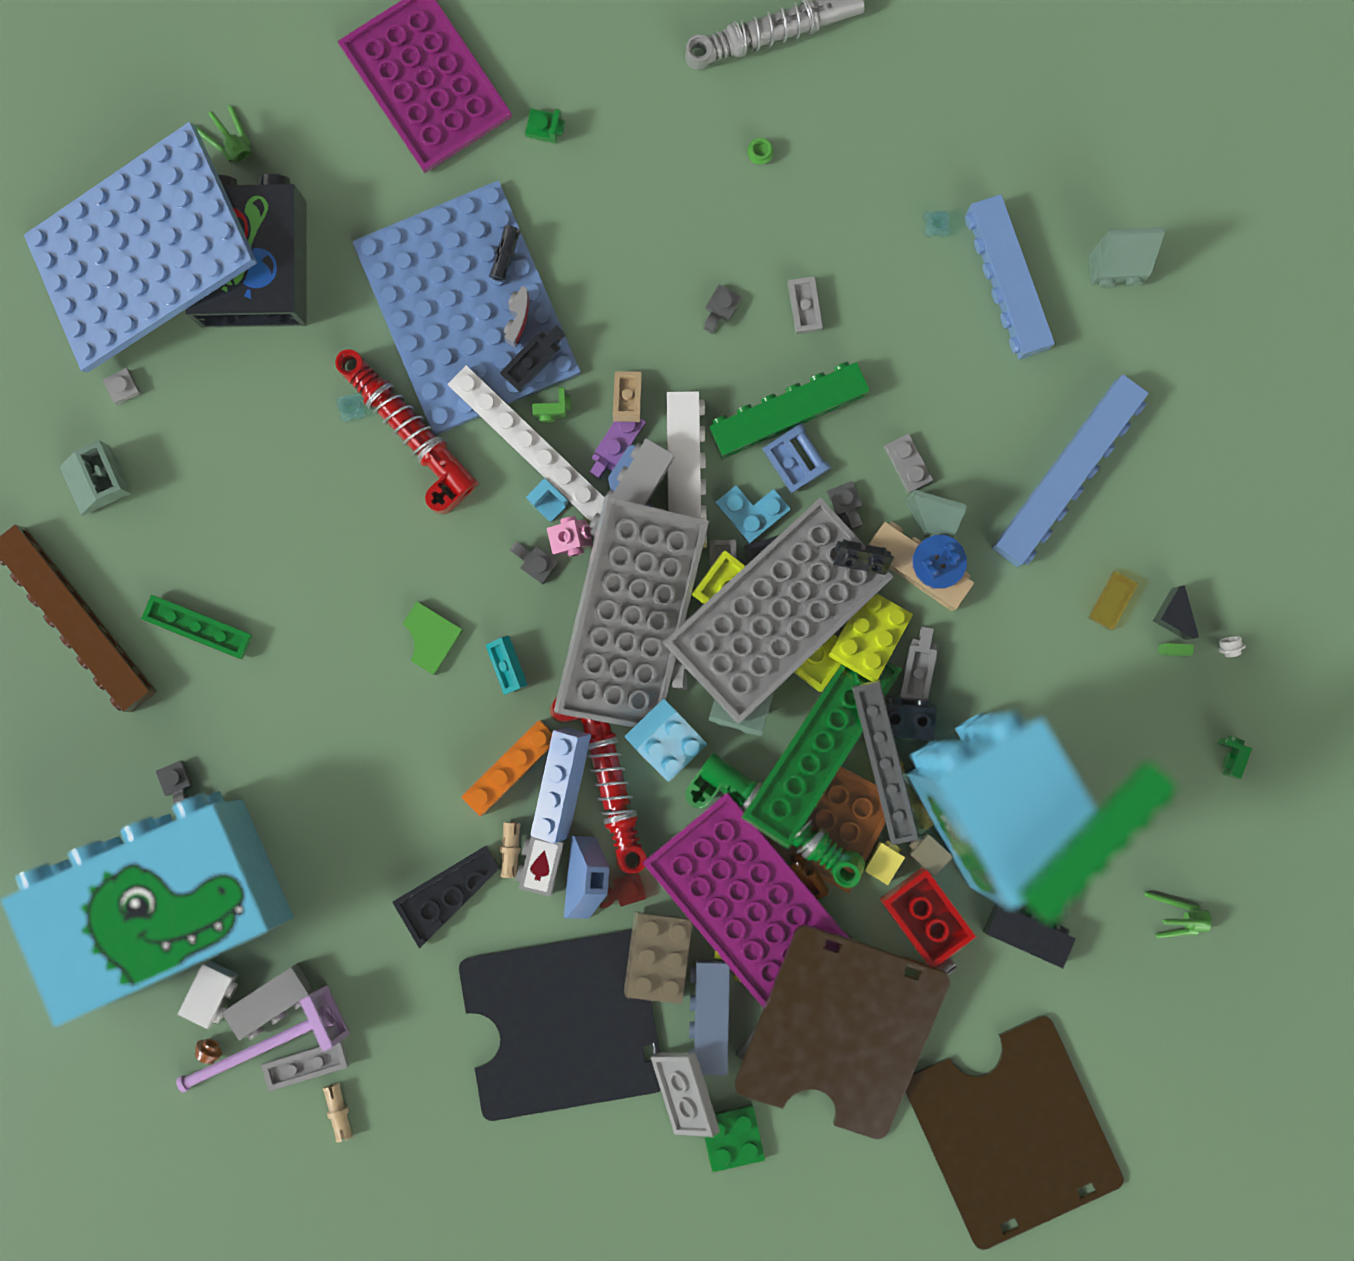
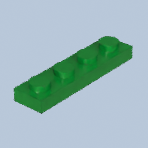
M152 594L141 617V620L243 660L253 636L250 633Z

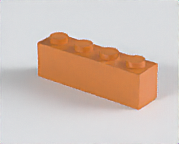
M538 720L461 798L479 816L484 815L549 751L553 731L542 720Z

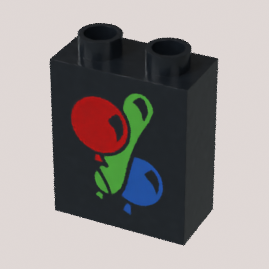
M262 174L257 178V185H237L235 178L227 175H218L257 263L188 307L186 315L201 328L307 326L306 200L295 184H290V178L284 175Z

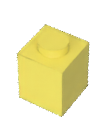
M888 840L885 845L878 841L865 862L864 871L889 885L905 858L899 854L901 848L895 844L891 845V842Z

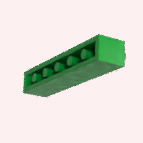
M848 361L834 367V372L825 375L824 372L812 376L807 384L801 386L800 383H796L785 389L786 393L776 396L775 393L761 399L762 403L752 407L751 404L739 408L734 416L728 418L727 415H723L712 421L713 425L709 426V432L721 459L723 460L789 431L801 423L805 424L866 397L870 390L858 363L855 362L850 365Z
M1143 760L1023 885L1016 895L1042 921L1048 924L1052 921H1059L1068 911L1066 906L1074 898L1079 899L1088 891V883L1094 876L1099 877L1104 874L1111 866L1109 861L1116 853L1122 854L1132 844L1131 838L1138 830L1142 832L1148 828L1154 820L1152 815L1159 808H1166L1175 799L1173 793L1179 787L1152 761Z

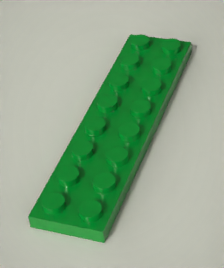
M890 661L887 662L878 678L881 682L884 698L902 671L901 668ZM843 664L839 666L741 818L787 849L790 847L863 732L852 687L872 681Z

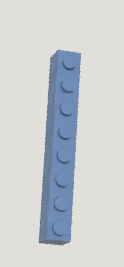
M1122 374L1118 377L991 549L1016 567L1023 565V563L1028 565L1037 553L1034 550L1039 542L1044 543L1053 532L1050 527L1054 521L1060 522L1069 509L1065 506L1071 499L1075 501L1084 490V487L1081 486L1086 478L1091 479L1099 470L1100 466L1097 463L1101 457L1107 458L1116 446L1113 444L1115 438L1118 435L1122 437L1131 426L1128 422L1133 414L1137 416L1144 409L1147 403L1143 400L1149 393Z

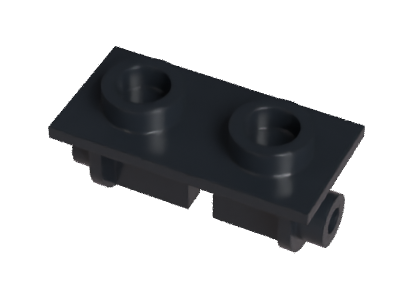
M843 539V541H837L836 551L838 554L833 565L885 575L894 556H891V551H887L886 547L866 545L865 550H862L861 543Z

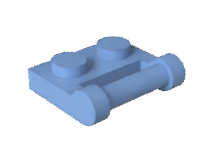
M802 423L762 449L791 494L832 468L828 461L824 462L806 435V428ZM795 438L798 440L816 468L811 471L808 469L790 442Z

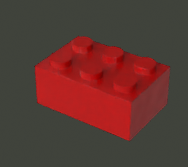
M923 867L879 898L921 958L929 966L937 967L976 938L929 871Z

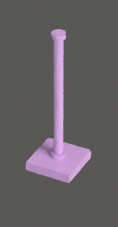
M328 985L315 990L300 1000L308 1020L191 1075L178 1077L176 1079L178 1089L182 1093L187 1092L191 1086L311 1030L314 1031L323 1052L334 1047L350 1033Z

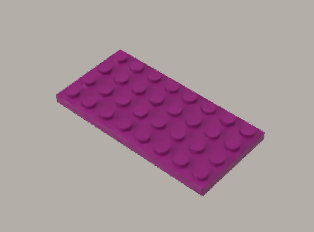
M727 792L643 861V864L764 1008L793 933L798 926L808 924L847 938L849 937L761 831L741 818L744 811ZM826 939L824 947L838 951L841 944Z

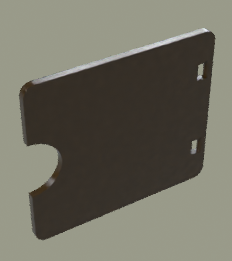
M808 924L798 926L793 933L734 1082L736 1092L741 1096L783 1109L788 1100L795 1094L804 1090H818L828 1095L834 1103V1126L873 1139L884 1138L890 1130L950 986L948 974L944 970ZM826 939L840 943L838 951L824 947ZM908 966L920 970L917 978L904 974L905 967Z
M1037 1016L998 1034L1001 1042V1054L997 1064L989 1072L982 1075L966 1074L952 1063L950 1057H947L914 1072L905 1091L974 1245L981 1250L994 1247L1119 1189L1124 1181L1122 1172L1054 1023L1047 1016ZM1091 1183L1095 1191L1080 1197L1077 1189ZM1015 1219L1019 1226L1003 1233L1000 1225Z

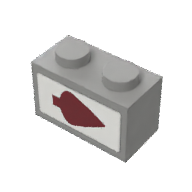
M531 836V839L526 838L522 854L526 855L524 866L519 865L516 875V881L520 882L518 889L546 896L552 895L565 841L551 843Z

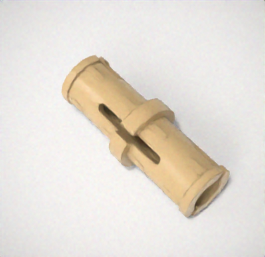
M503 822V846H500V852H502L500 877L516 878L518 856L521 853V847H519L521 823Z
M334 1083L332 1087L331 1084L323 1087L329 1109L327 1117L332 1121L336 1142H342V1139H345V1141L351 1139L353 1134L347 1116L349 1109L348 1106L344 1105L340 1083Z

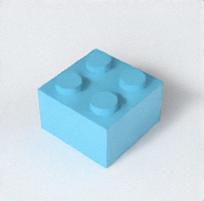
M665 699L658 703L624 736L668 782L707 745Z

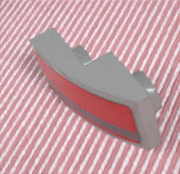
M521 286L519 292L514 291L508 301L509 311L515 319H510L504 329V334H506L504 338L507 344L514 348H517L523 336L529 315L530 298L528 290L524 286Z

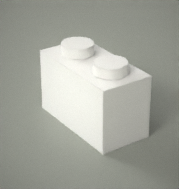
M212 961L202 964L178 1015L206 1029L215 1023L219 1024L223 1018L222 1012L226 1010L223 1006L227 998L231 999L238 988V984L235 982L239 974Z

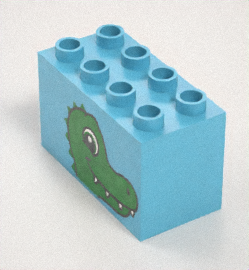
M1018 710L1008 714L1006 711L995 714L993 711L986 715L982 712L955 727L961 740L946 742L944 739L937 742L935 739L909 753L908 757L914 767L905 771L903 775L945 849L953 856L952 861L966 885L1012 909L1023 903L1016 893L1096 809L1043 718L1022 719Z
M221 791L207 796L205 793L196 795L172 806L177 818L176 821H173L171 814L156 819L153 816L120 830L125 844H123L120 836L105 842L98 840L69 852V859L51 866L47 863L15 877L20 891L0 900L54 1027L294 918L243 799L225 802Z

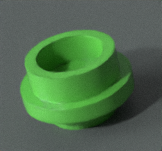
M756 138L748 145L747 155L754 164L764 165L773 157V146L765 138Z

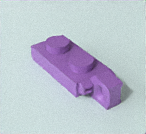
M641 418L640 422H614L594 451L592 459L596 463L590 471L591 475L600 480L606 469L613 471L628 446L634 443L646 422Z

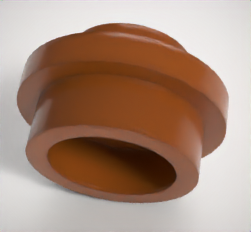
M213 1039L199 1040L195 1045L194 1055L202 1063L213 1064L215 1060L221 1057L222 1049L218 1042Z

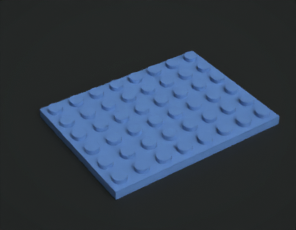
M191 122L186 123L24 234L79 368L87 373L257 263L196 125Z
M499 180L352 241L428 423L433 427L432 432L435 436L480 417L448 386V383L466 365L507 405L581 375L566 337L558 343L561 349L557 352V355L521 393L500 374L505 366L536 334L539 335L543 331L547 335L556 325L561 330L562 328L521 232L515 246L514 253L516 256L509 266L506 282H499L489 277L495 259L494 250L499 245L504 225L514 226L519 229ZM521 286L527 288L530 298L529 315L523 336L517 348H514L507 344L504 338L506 335L504 334V329L510 319H515L509 311L508 301L514 291L519 292Z

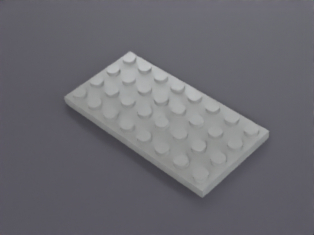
M604 497L554 711L556 713L635 727L663 699L666 700L676 657L663 642L685 623L709 521L616 498Z
M821 497L663 642L737 724L741 723L894 577L889 571L882 575L833 565L838 554L836 551L837 541L846 539L847 541L861 543L862 550H865L866 546Z

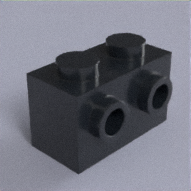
M887 696L885 702L894 737L934 741L937 707L935 704H931V700L915 698L914 702L904 701L903 697ZM893 714H897L896 717L890 718Z

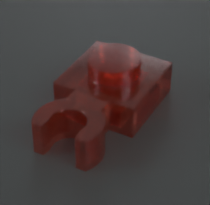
M639 872L614 879L615 888L608 887L607 894L609 895V900L602 902L600 907L607 908L612 905L614 900H619L620 907L647 899Z

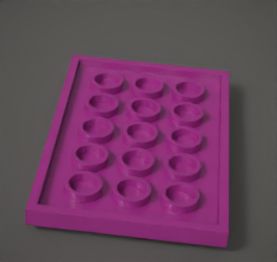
M401 0L337 41L424 174L512 118V113L436 0Z

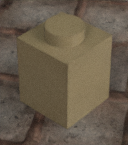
M924 833L922 836L918 834V840L909 843L910 850L907 853L923 868L927 869L931 875L936 877L953 856L929 834Z

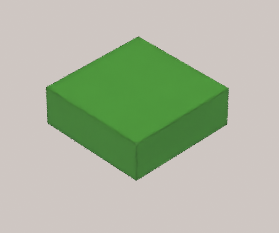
M1159 644L1158 654L1179 657L1192 656L1194 645Z

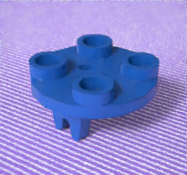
M934 535L924 539L916 547L912 556L913 570L916 577L929 588L945 589L955 585L963 577L967 568V556L963 547L955 539L946 535ZM935 555L939 556L938 560L934 558ZM941 564L945 565L944 569L940 567Z

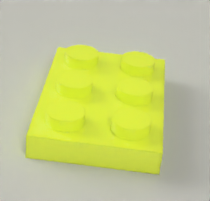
M876 593L846 622L828 656L868 680L877 681L913 614Z

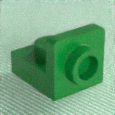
M531 108L525 137L556 144L558 135L562 136L565 128V120L562 119L561 110L555 109L554 113Z
M1234 736L1218 740V745L1232 749L1224 758L1222 767L1225 769L1223 775L1233 779H1242L1252 748L1244 745V740Z

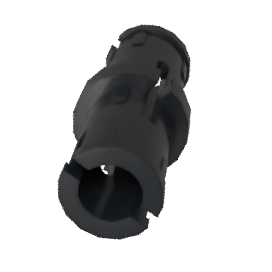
M504 225L498 247L494 250L495 259L489 277L499 282H506L509 266L516 256L514 251L521 230L514 226Z

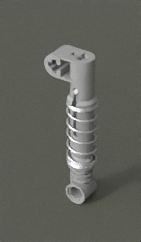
M801 0L800 5H797L795 2L792 8L784 10L781 6L779 12L770 14L768 11L767 16L758 19L754 15V20L745 23L741 20V27L737 22H732L722 32H716V35L711 33L710 37L701 34L692 36L687 42L685 61L692 69L700 70L707 67L709 63L715 62V58L721 60L722 57L727 58L728 55L737 58L745 56L747 46H750L753 51L758 52L761 46L766 45L771 48L776 41L785 43L789 37L798 39L800 34L804 32L809 35L814 34L822 26L864 13V1ZM700 48L704 50L705 55L696 56L692 50Z

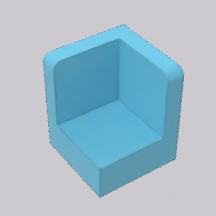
M545 478L526 497L549 522H553L569 505L568 500Z

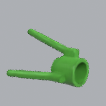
M229 105L228 109L240 137L236 134L230 135L214 112L209 111V116L226 138L223 142L225 148L196 125L200 136L221 152L228 162L233 160L234 163H240L245 160L252 152L250 149L252 144L246 137L233 106Z
M1147 891L1144 893L1146 897L1189 910V912L1184 913L1183 919H1163L1162 921L1163 924L1184 925L1186 929L1157 933L1155 935L1156 938L1188 934L1198 935L1199 932L1210 931L1212 924L1211 914L1208 910H1200V905L1184 903Z

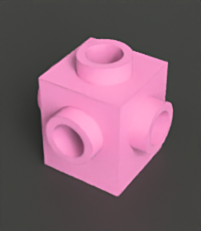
M576 516L561 519V524L547 528L553 554H568L569 557L584 554V549L593 546L592 530L587 520H577Z

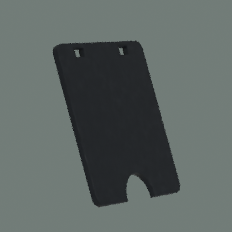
M632 929L471 956L461 961L459 974L466 1014L474 1013L487 1017L495 1024L500 1035V1045L495 1056L487 1063L475 1067L481 1112L486 1120L497 1121L648 1095L661 1091L652 1060L645 1061L643 1046L652 1044L653 1055L660 1053L652 1001L627 998L624 994Z

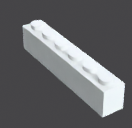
M667 392L668 451L674 454V460L668 469L669 512L706 520V505H701V495H706V479H700V468H705V452H700V442H705V426H700L699 416L705 415L704 399H699V392ZM707 532L703 548H707Z

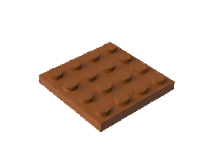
M843 767L839 768L806 820L807 822L812 820L811 825L813 826L811 830L818 831L820 828H823V830L829 833L832 844L836 842L838 844L837 848L843 847L842 852L847 850L860 854L865 862L886 823L877 785ZM761 831L782 858L793 863L791 856L799 854L796 852V847L791 844L787 849ZM804 858L808 871L816 869L822 880L850 893L852 887L840 886L835 881L833 874L830 873L831 868L826 870L825 864L823 866L819 864L820 860L815 862L814 860L808 861ZM844 867L849 872H855L851 867Z

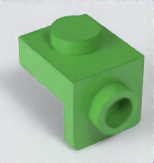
M559 387V403L532 404L534 418L539 419L540 423H554L555 419L567 418V411L571 410V394H566L565 388Z

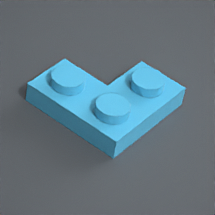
M735 486L715 503L749 544L791 510L774 489L755 505H752L741 490Z

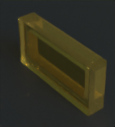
M1113 571L1092 608L1088 619L1113 631L1138 583Z

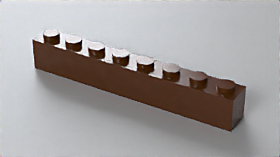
M15 524L0 536V564L6 565L12 572L10 574L11 579L18 586H23L28 592L26 595L27 599L35 607H40L44 612L43 618L52 628L56 627L60 632L61 636L59 638L62 643L76 652L78 663L86 670L89 669L95 676L93 678L94 683L101 690L108 692L111 696L109 699L111 704L118 711L133 712L157 693L156 689L27 528Z

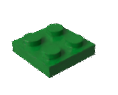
M753 1104L715 1112L720 1132L713 1137L704 1136L712 1173L766 1161Z

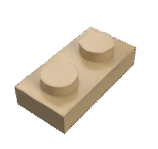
M615 371L613 422H640L642 372Z

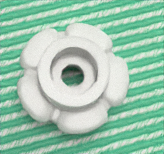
M1230 636L1219 641L1220 647L1218 649L1220 653L1225 654V657H1236L1242 654L1241 650L1246 648V644L1242 643L1240 636Z

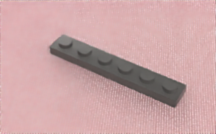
M877 680L854 685L852 689L891 845L918 840L919 836L881 682Z

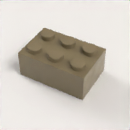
M634 911L624 994L627 998L682 1004L692 922L688 917Z

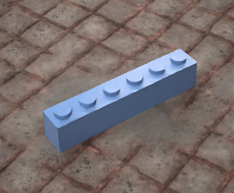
M1000 194L971 204L966 212L965 221L968 229L973 230L976 238L974 239L975 250L978 255H982L984 261L983 272L986 279L991 280L993 286L991 290L994 302L999 304L1001 308L1000 318L1005 329L1008 328L1011 336L1009 344L1014 354L1017 353L1020 360L1049 350L1055 343L1002 195Z

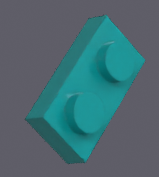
M509 635L485 645L504 695L528 686Z

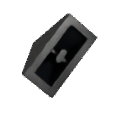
M1185 585L1170 590L1153 622L1184 640L1198 638L1199 635Z

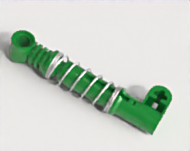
M713 752L687 787L685 798L692 807L701 809L710 804L718 791L723 794L728 792L745 812L762 784L757 780H750ZM707 781L708 783H710V785L705 790V792L702 793L699 789L702 787L704 782ZM812 820L806 821L792 842V845L796 847V852L801 853L803 851L802 857L804 856L808 861L814 860L817 862L820 860L819 864L821 866L825 864L826 870L831 868L830 873L833 874L835 881L840 886L850 888L857 885L865 869L863 857L853 851L845 850L842 852L843 847L837 848L838 844L836 842L832 844V839L829 838L827 831L823 830V828L813 831L811 830L813 826L811 825ZM844 867H851L855 872H849Z

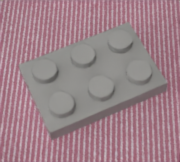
M657 1053L653 1055L651 1060L674 1134L713 1137L719 1133L720 1130L696 1053Z

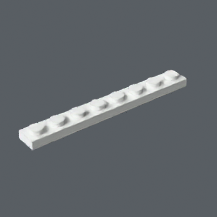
M467 365L448 383V386L590 522L596 513L601 514L604 496Z

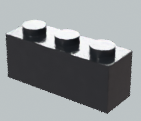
M995 902L982 932L1055 966L1064 968L1076 938L1068 935L1070 929L1054 923L1052 928L1044 924V921L1032 912H1029L1028 916L1019 913V906L1010 909Z

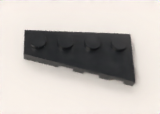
M487 845L392 901L419 949L500 869Z

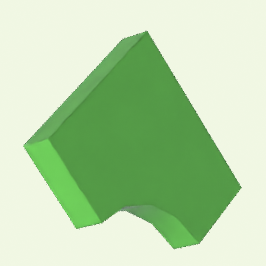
M417 601L403 622V625L410 631L414 639V653L411 661L432 675H435L463 630Z

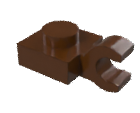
M801 853L791 856L793 863L788 865L817 900L826 897L829 889L816 869L808 871L806 861Z

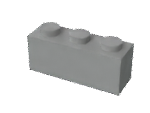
M296 963L223 1011L222 1015L239 1041L246 1036L251 1040L264 1031L262 1025L268 1021H271L272 1024L277 1023L287 1016L286 1009L292 1005L295 1009H298L302 1006L300 1000L315 990L298 963Z

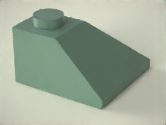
M915 489L907 496L905 501L922 534L928 537L946 535L954 539L967 507L966 504Z

